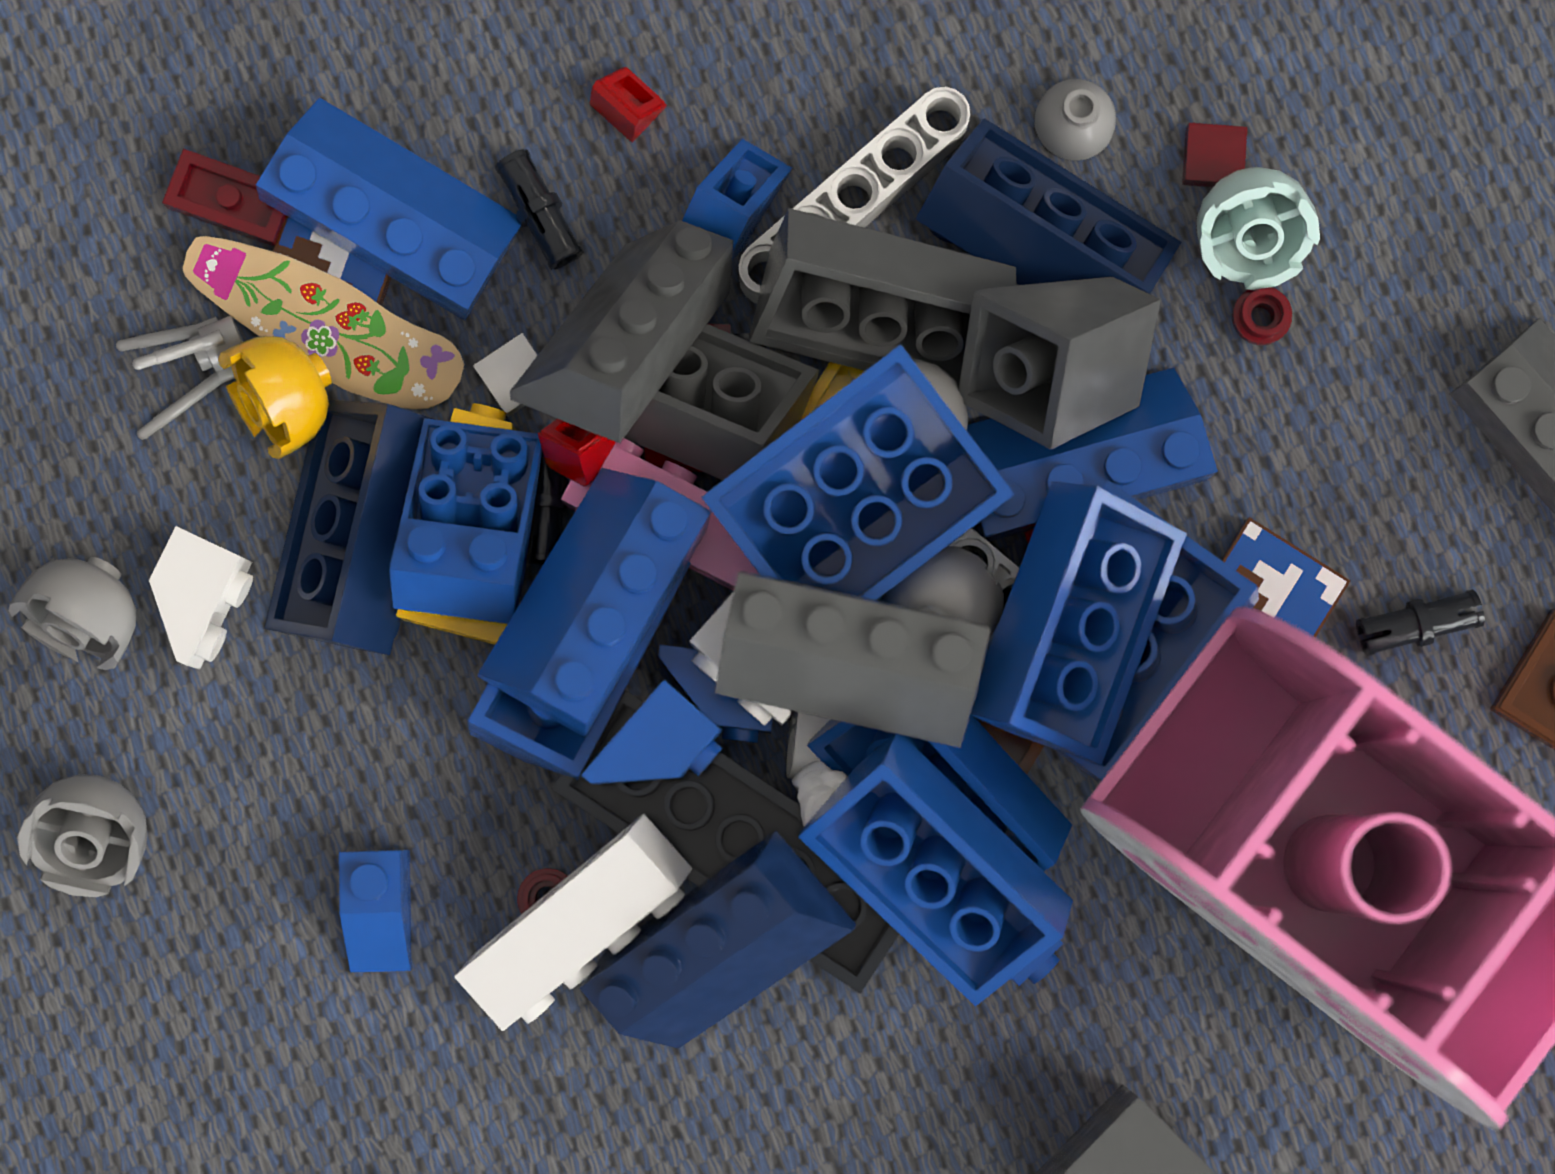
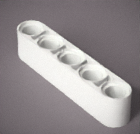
M938 87L925 93L793 209L865 228L953 152L964 140L970 118V107L966 98L956 89L949 87ZM934 111H947L954 116L957 126L950 131L941 132L932 128L926 117ZM892 148H901L910 153L914 163L904 170H895L885 164L882 155ZM847 186H858L868 193L870 201L861 208L852 209L840 202L838 194ZM785 216L753 242L741 255L738 266L740 288L744 295L754 303L758 302L761 285H757L751 280L749 272L754 265L760 262H767L769 251Z

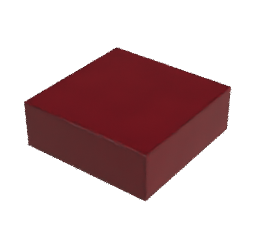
M1189 122L1185 133L1182 185L1214 187L1222 178L1236 170L1245 169L1248 127Z

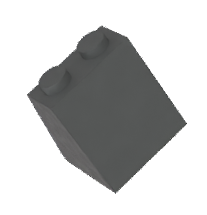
M1114 277L984 288L975 291L958 390L964 404L1049 449H1053L1139 407L1161 299Z
M1122 1084L1035 1174L1216 1173L1139 1096Z

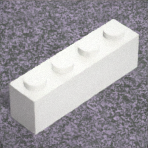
M643 813L476 951L454 977L502 1031L520 1017L529 1024L554 1002L555 999L550 994L563 982L570 990L573 989L597 967L598 964L593 960L595 956L605 948H608L614 955L629 944L641 931L636 925L637 922L650 912L656 919L669 912L685 896V893L679 887L693 868Z

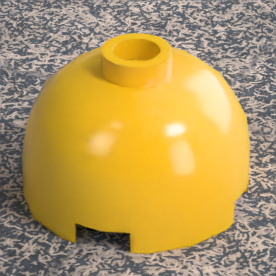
M272 336L252 338L220 353L219 365L224 369L231 366L236 381L226 385L227 391L254 438L262 428L273 443V445L268 447V454L272 458L280 459L301 448L316 436L325 422L329 406L325 387L332 384L330 373L318 354L312 353L307 356L296 343L283 337Z

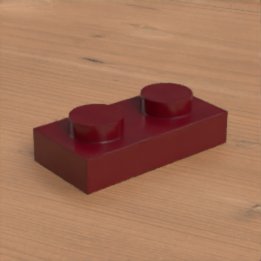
M184 148L162 201L168 209L275 247L286 218L285 214L259 200L256 183L261 176Z

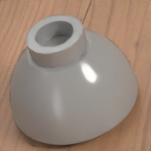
M1084 79L1064 80L1052 86L1040 99L1035 111V130L1041 143L1052 154L1066 160H1085L1099 154L1111 141L1116 126L1115 107L1106 91L1097 84Z

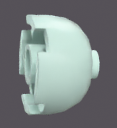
M1261 167L1236 170L1222 178L1203 199L1197 217L1199 249L1202 260L1212 275L1219 280L1223 276L1230 281L1242 282L1245 285V289L1248 290L1275 287L1298 275L1303 269L1301 262L1311 252L1313 244L1318 245L1320 240L1318 216L1309 197L1298 181L1274 169Z

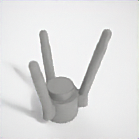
M231 315L220 320L217 317H213L198 324L138 335L137 337L117 341L116 348L119 351H127L189 339V341L138 357L132 361V366L136 370H141L194 353L202 371L214 368L216 371L137 431L139 439H147L219 385L235 378L231 366L224 369L219 365L218 361L221 352L243 342Z

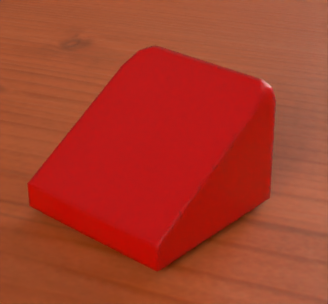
M558 418L538 433L546 464L552 470L583 487H587L595 479L616 443L613 440Z

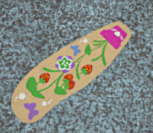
M210 236L196 237L186 252L183 272L197 290L256 335L283 337L296 343L307 356L312 353L318 354L330 373L332 383L344 390L399 408L428 409L449 399L461 380L464 362L460 352L451 341L442 335L423 329L394 315L369 296L340 278L284 254Z

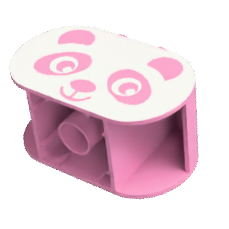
M1235 608L1081 807L1080 812L1103 837L1151 878L1360 1041L1466 1115L1492 1129L1500 1130L1508 1119L1504 1112L1555 1044V818L1379 682L1330 647L1274 616L1251 608Z

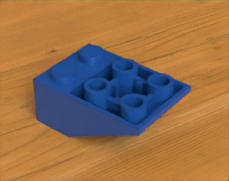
M424 418L390 565L394 609L509 623L519 605L526 568L542 456V447L537 433Z

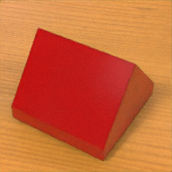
M623 67L596 80L591 90L590 105L631 143L637 139L667 106L663 99L627 67Z

